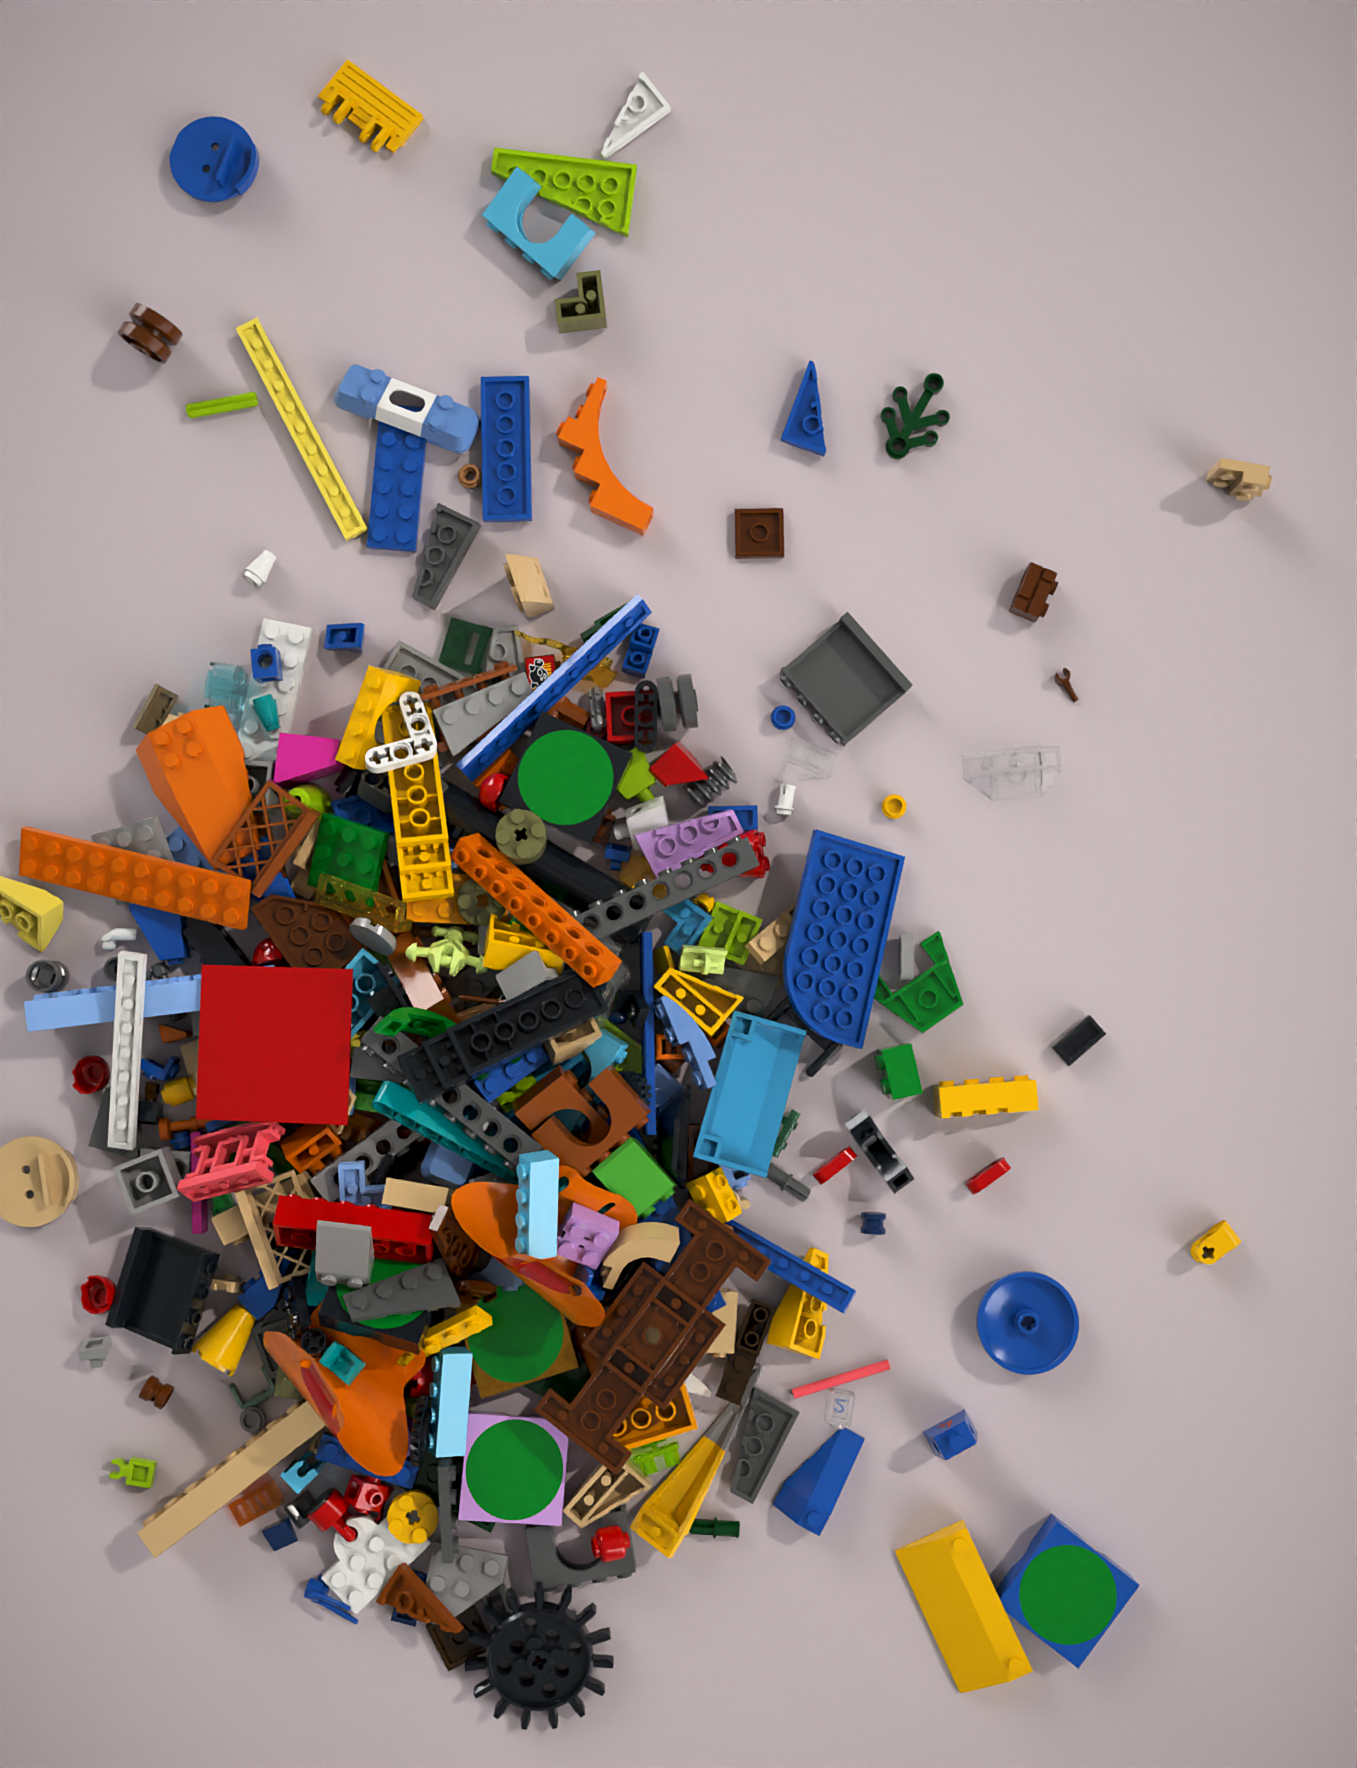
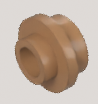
M467 464L459 470L458 480L463 487L473 489L481 484L482 472L478 466ZM468 474L475 475V478L471 481L466 479Z

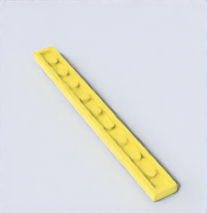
M255 318L237 327L236 330L344 538L346 541H349L368 531L258 318Z

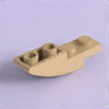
M796 902L745 945L760 965L787 943Z

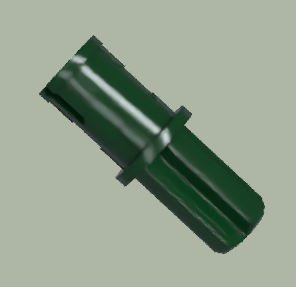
M714 1517V1520L695 1518L689 1533L713 1535V1538H716V1536L739 1538L740 1521L717 1520V1517Z

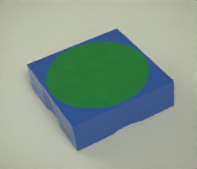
M1051 1514L1031 1540L1024 1556L1011 1567L995 1590L1005 1612L1079 1669L1140 1585L1133 1576L1106 1555L1089 1546L1078 1533Z

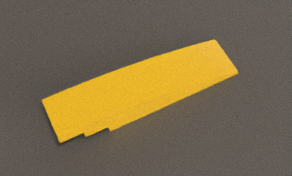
M426 702L423 704L435 736L431 704ZM407 704L410 706L411 715L414 714V704ZM399 705L387 706L381 713L384 744L408 739L409 735ZM415 721L411 724V727L414 730L420 731L425 728V724L422 721ZM426 743L422 744V748H424L425 751L430 750V747H428ZM411 746L413 750V755H416V751H414V746ZM398 749L394 752L395 757L399 759H404L409 754L405 749ZM386 753L388 762H391L390 753ZM436 753L430 760L388 771L403 902L454 897L448 831L438 755Z

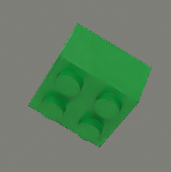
M911 1043L877 1049L878 1055L874 1056L877 1070L882 1071L883 1079L880 1080V1087L883 1095L885 1094L889 1099L895 1100L923 1094Z

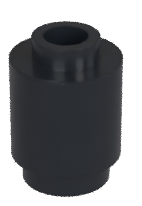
M346 765L334 782L338 786L335 791L345 798L350 795H356L361 775L365 770L354 769Z

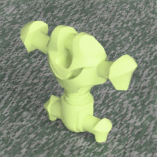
M437 924L431 929V933L435 938L437 936L444 937L443 940L432 943L430 947H417L416 942L411 944L405 952L406 957L415 962L416 957L428 958L434 973H439L440 967L450 968L449 976H455L465 965L475 967L476 974H482L488 970L487 967H483L484 954L480 955L479 958L471 956L469 950L463 946V941L472 942V945L477 944L480 940L478 932L464 931L459 926L447 928Z

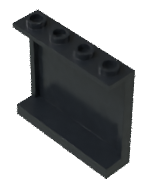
M135 1227L105 1325L111 1328H125L172 1349L171 1354L173 1355L190 1354L195 1344V1336L203 1317L202 1313L210 1294V1286L218 1267L217 1263L220 1254L152 1227Z

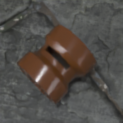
M151 1375L143 1386L139 1398L145 1402L153 1401L154 1407L162 1410L170 1399L175 1387L168 1383L162 1385L159 1378Z

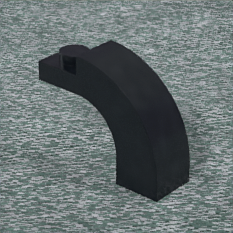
M865 1109L845 1123L848 1132L894 1194L914 1180L907 1166L886 1141Z

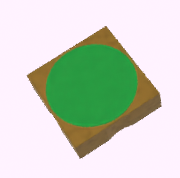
M528 1285L518 1286L517 1291H503L502 1286H496L497 1298L494 1301L483 1303V1299H480L474 1304L461 1303V1307L456 1308V1312L459 1314L477 1305L492 1316L491 1326L464 1339L466 1348L473 1353L472 1369L481 1399L582 1367L572 1337V1331L566 1322L565 1316Z

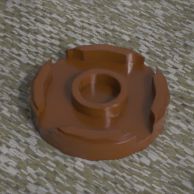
M476 1280L452 1282L462 1304H474L480 1299H483V1303H489L497 1298V1287L492 1283Z

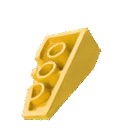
M810 1247L804 1261L828 1274L829 1254ZM790 1284L772 1318L766 1343L783 1350L820 1359L826 1335V1326L822 1325L823 1311H827V1304Z

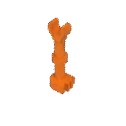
M193 1116L189 1120L171 1122L168 1117L160 1118L158 1122L159 1138L161 1141L173 1140L174 1131L190 1129L192 1132L199 1131V1128H206L205 1124L213 1120H201Z

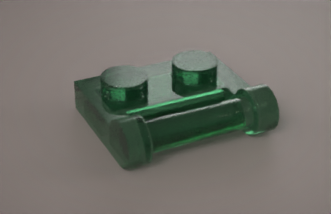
M451 617L438 662L450 669L470 675L481 673L482 669L480 666L493 629ZM473 634H480L471 665H467L465 661Z

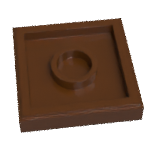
M783 508L735 509V559L784 558Z

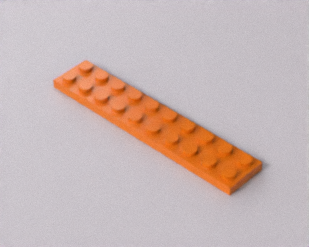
M29 826L21 828L20 876L239 930L247 928L251 880Z

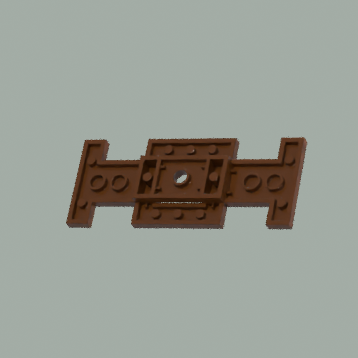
M691 1199L687 1201L674 1220L693 1233L694 1237L666 1275H661L643 1261L606 1311L601 1325L595 1327L581 1345L601 1361L581 1391L570 1403L550 1388L534 1409L615 1475L620 1472L633 1452L612 1436L642 1395H645L662 1410H665L726 1326L724 1322L706 1308L728 1277L737 1267L754 1281L758 1282L772 1263L769 1258ZM649 1328L659 1330L660 1339L657 1343H650L646 1339V1332Z

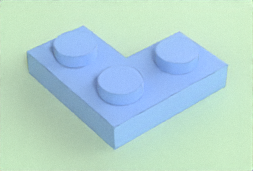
M365 1161L338 1163L340 1201H349L359 1206L373 1204L383 1209L393 1208L392 1205L381 1204L385 1184L366 1185Z

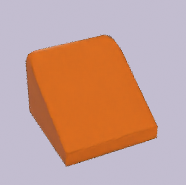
M166 1024L158 1025L161 1039L164 1043H171L193 1036L192 1032Z

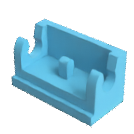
M311 1451L305 1452L297 1461L294 1460L280 1475L297 1494L327 1464V1462L321 1460L316 1461L315 1465L307 1463V1458L313 1453Z

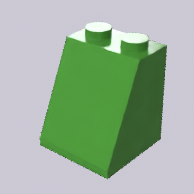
M633 1137L625 1141L592 1171L610 1192L623 1196L634 1206L638 1216L637 1219L641 1217L644 1219L648 1218L656 1210L654 1205L660 1200L663 1202L667 1201L674 1195L673 1189L677 1186L643 1144Z

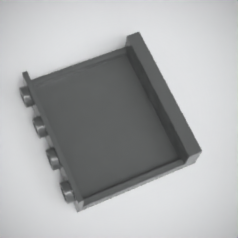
M848 611L825 634L789 665L780 670L781 682L788 689L792 687L798 694L796 696L797 700L805 708L809 706L814 712L812 716L821 726L825 724L830 730L828 734L836 744L841 743L843 746L848 744L913 686Z

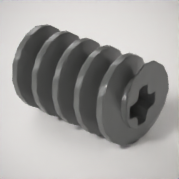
M722 756V764L717 761L713 762L715 770L710 767L705 768L709 779L690 782L691 788L682 785L696 805L699 804L705 808V798L713 802V792L721 796V786L728 790L730 789L729 780L735 784L737 783L736 774Z

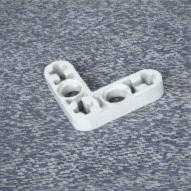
M405 692L399 699L400 712L409 738L368 750L365 755V764L370 772L382 773L430 760L436 755L437 741L422 699L416 692ZM407 701H411L414 704L415 713L412 715ZM415 721H422L425 724V728L417 731L411 727V724ZM426 743V745L430 747V750L425 751V749L422 748V744ZM411 746H414V751H416V755H413V750ZM398 749H405L409 754L406 758L399 759L395 757L394 752ZM386 753H390L391 762H388ZM373 757H378L381 763L376 764L373 761Z

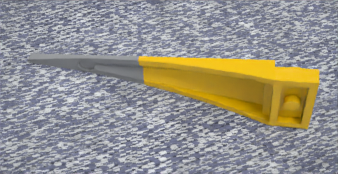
M761 1366L749 1378L740 1405L738 1406L730 1402L688 1455L642 1505L629 1527L667 1558L673 1557L693 1524L763 1371Z

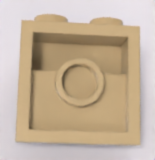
M1220 458L1207 472L1206 482H1211L1216 487L1230 486L1228 495L1236 496L1237 500L1249 501L1255 496L1261 497L1263 490L1270 488L1272 476L1269 475L1270 466Z

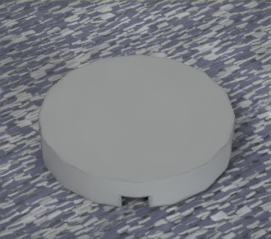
M360 917L354 919L349 930L360 943L379 954H393L397 948V941L386 928L378 924L375 927L370 925L371 921L367 918Z

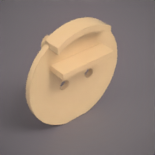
M39 1136L17 1138L0 1148L1 1218L21 1227L45 1225L62 1215L72 1200L76 1199L79 1188V1172L69 1150H65L48 1138ZM25 1165L30 1167L28 1174L23 1171ZM29 1190L33 1191V1198L27 1197Z

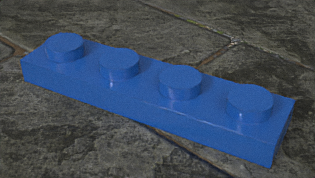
M328 1432L323 1433L315 1459L408 1489L413 1488L420 1467L413 1466L410 1459L406 1458L402 1469L393 1476L376 1475L358 1464L345 1451L334 1435Z

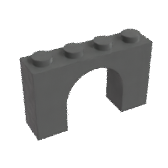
M626 1504L615 1507L601 1517L602 1528L618 1525L623 1532L627 1531L630 1539V1547L626 1548L625 1557L607 1563L601 1562L599 1558L587 1564L569 1562L560 1554L557 1548L552 1525L526 1524L525 1533L534 1586H536L537 1582H542L544 1592H551L556 1590L558 1586L563 1585L574 1588L582 1585V1582L592 1580V1583H601L606 1581L607 1577L617 1576V1578L623 1579L632 1576V1573L636 1572L637 1564Z

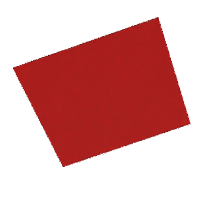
M202 965L196 1119L348 1125L353 969Z

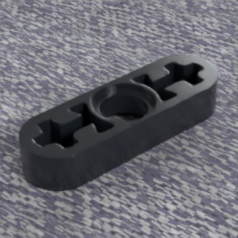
M649 680L639 682L635 688L634 743L636 749L643 754L653 752L657 746L658 691L656 685ZM644 686H649V690L654 691L653 694H649V704L654 703V707L649 705L638 706V703L644 704V696L639 694V691L644 690ZM644 710H648L653 714V720L648 724H643L639 720V714ZM639 727L642 729L654 728L653 732L648 730V738L653 740V744H649L648 748H643V744L638 743L639 740H643L644 733L643 730L638 731Z

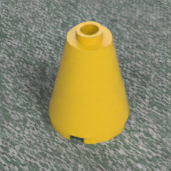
M235 1304L195 1342L191 1351L195 1354L198 1349L199 1352L197 1354L201 1355V1359L223 1373L228 1369L227 1374L232 1377L237 1369L256 1318L243 1304L241 1306Z

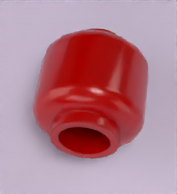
M618 1525L597 1529L594 1537H591L594 1557L599 1558L603 1563L623 1559L626 1555V1548L630 1547L627 1531L623 1532Z

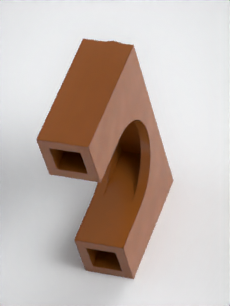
M560 1065L512 1102L514 1114L530 1131L551 1114L562 1109L578 1110L590 1120L587 1131L579 1138L583 1142H599L606 1138L611 1128L608 1110L602 1104L597 1105L593 1101L592 1093L586 1087L581 1088L576 1083L578 1082L576 1076L569 1069L565 1071ZM615 1143L608 1150L612 1154L619 1147ZM596 1160L589 1167L593 1171L600 1163Z
M612 1065L605 1068L588 1084L605 1103L611 1115V1128L605 1139L594 1143L583 1142L574 1137L556 1115L549 1118L531 1134L544 1150H549L559 1158V1166L564 1165L575 1169L582 1178L592 1171L589 1167L596 1160L601 1163L611 1154L608 1149L615 1143L619 1147L629 1139L630 1135L628 1132L634 1126L639 1130L649 1121L647 1115L651 1112V1109Z

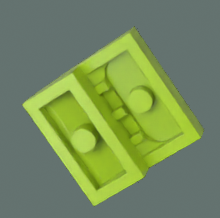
M716 901L711 912V916L714 918L704 930L698 946L726 948V959L744 966L749 954L745 945L757 935L763 919Z

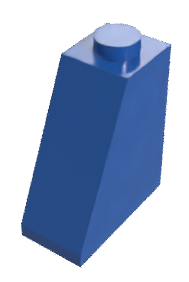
M129 904L131 914L160 961H168V965H178L184 963L183 959L191 958L190 947L186 944V937L182 933L188 928L186 916L138 904Z

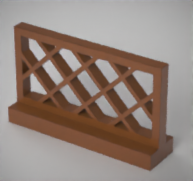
M269 779L210 862L227 874L245 878L242 867L255 865L257 876L251 882V893L260 898L267 891L321 813L314 808L311 809ZM269 788H272L279 794V804L266 805L265 793ZM284 798H286V799L289 800L290 802H285V803H284ZM262 801V806L256 807ZM296 805L303 812L298 819L287 820L285 806ZM281 807L283 821L270 823L267 809ZM263 809L266 824L252 826L251 813ZM247 820L248 826L242 827ZM294 823L291 829L289 830L288 824ZM284 824L286 836L280 840H273L271 826ZM266 827L269 841L255 843L253 829ZM249 830L251 844L238 846L237 833ZM233 842V847L227 848ZM280 843L275 850L274 844ZM270 845L271 857L267 860L259 861L256 847ZM252 847L254 862L241 863L238 849ZM234 850L237 864L228 866L219 860L225 851ZM266 863L264 867L260 870V864Z

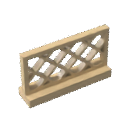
M294 1169L274 1176L272 1183L234 1192L269 1290L279 1287V1284L289 1281L293 1276L309 1273L310 1265L302 1262L307 1249H303L299 1259L285 1254L288 1247H284L282 1252L273 1249L270 1242L274 1236V1230L262 1222V1217L266 1210L272 1213L276 1211V1209L268 1206L274 1193L287 1196V1194L276 1190L281 1180L291 1177L294 1184L291 1194H294L296 1191L297 1195L304 1198ZM275 1183V1185H274L273 1188L267 1186V1185H270V1184ZM264 1188L271 1191L264 1205L254 1200L252 1191ZM257 1206L263 1208L260 1214ZM265 1230L271 1232L269 1238H268L267 1233H266ZM274 1254L280 1256L277 1262ZM283 1258L296 1263L293 1272L281 1276L279 1265ZM300 1265L305 1267L298 1270Z

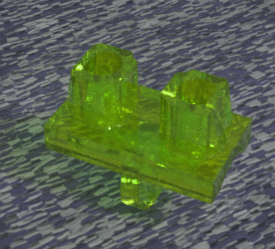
M666 1438L642 1445V1449L651 1446L653 1450L634 1456L635 1464L639 1463L645 1476L658 1472L654 1457L662 1454L667 1468L680 1464L678 1451L680 1445L678 1440L661 1447L658 1446V1443L666 1441Z

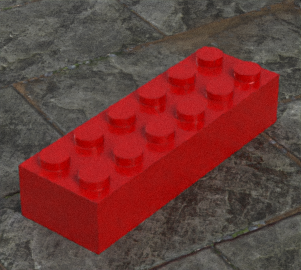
M295 1194L279 1195L272 1224L277 1246L316 1250L317 1221L322 1220L370 1226L374 1255L378 1259L426 1264L432 1261L435 1241L429 1230L432 1214L426 1211L413 1213L406 1212L401 1208L383 1209L373 1204L359 1206L349 1201L336 1203L319 1197L306 1199Z

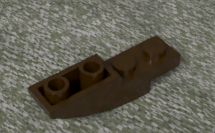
M755 1299L751 1300L735 1339L734 1354H729L723 1370L724 1373L715 1394L716 1397L738 1406L740 1405L776 1310L775 1307Z

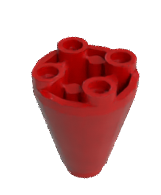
M756 829L749 830L740 834L741 839L748 838L760 865L739 875V877L764 878L766 871H770L769 858L764 856L763 847H766L765 833H759ZM727 843L719 845L718 849L720 850L728 846ZM731 853L723 855L722 863L727 867H732L736 864V857ZM701 865V869L703 872L708 871L709 873H713V868L711 865Z

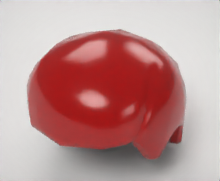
M494 773L484 779L479 790L481 804L487 809L497 812L501 806L499 800L510 778L502 773Z
M85 1056L78 1060L75 1069L72 1070L74 1076L72 1086L80 1094L97 1093L105 1089L110 1081L109 1065L100 1056Z
M88 1276V1281L80 1287L83 1309L90 1314H104L110 1310L116 1291L115 1283L105 1276Z

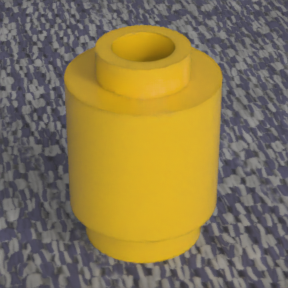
M188 1075L165 1083L164 1089L161 1090L165 1104L170 1103L172 1107L196 1099L193 1088L196 1085L192 1076L189 1077Z

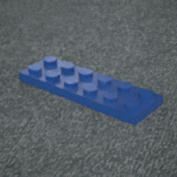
M481 377L483 522L532 521L530 377Z
M396 405L412 412H420L424 408ZM381 421L378 422L367 547L368 549L417 552L427 440Z

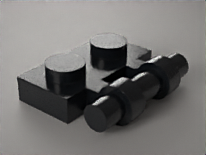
M302 1275L291 1277L287 1287L281 1293L283 1299L281 1307L287 1319L285 1324L286 1332L290 1334V1339L294 1342L301 1340L300 1335L304 1334L312 1324Z

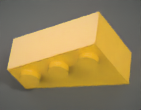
M669 968L653 986V991L660 997L666 995L682 1007L709 1038L716 1033L744 999L742 996L700 981V979L673 968Z

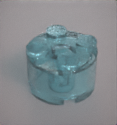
M211 662L210 666L213 670H208L204 693V698H209V705L204 704V708L223 705L228 714L236 715L238 711L243 712L245 698L242 697L241 689L247 686L248 673H245L243 667L239 665Z

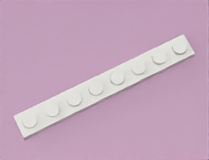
M121 951L118 953L107 1147L133 1150L136 1147L147 954Z

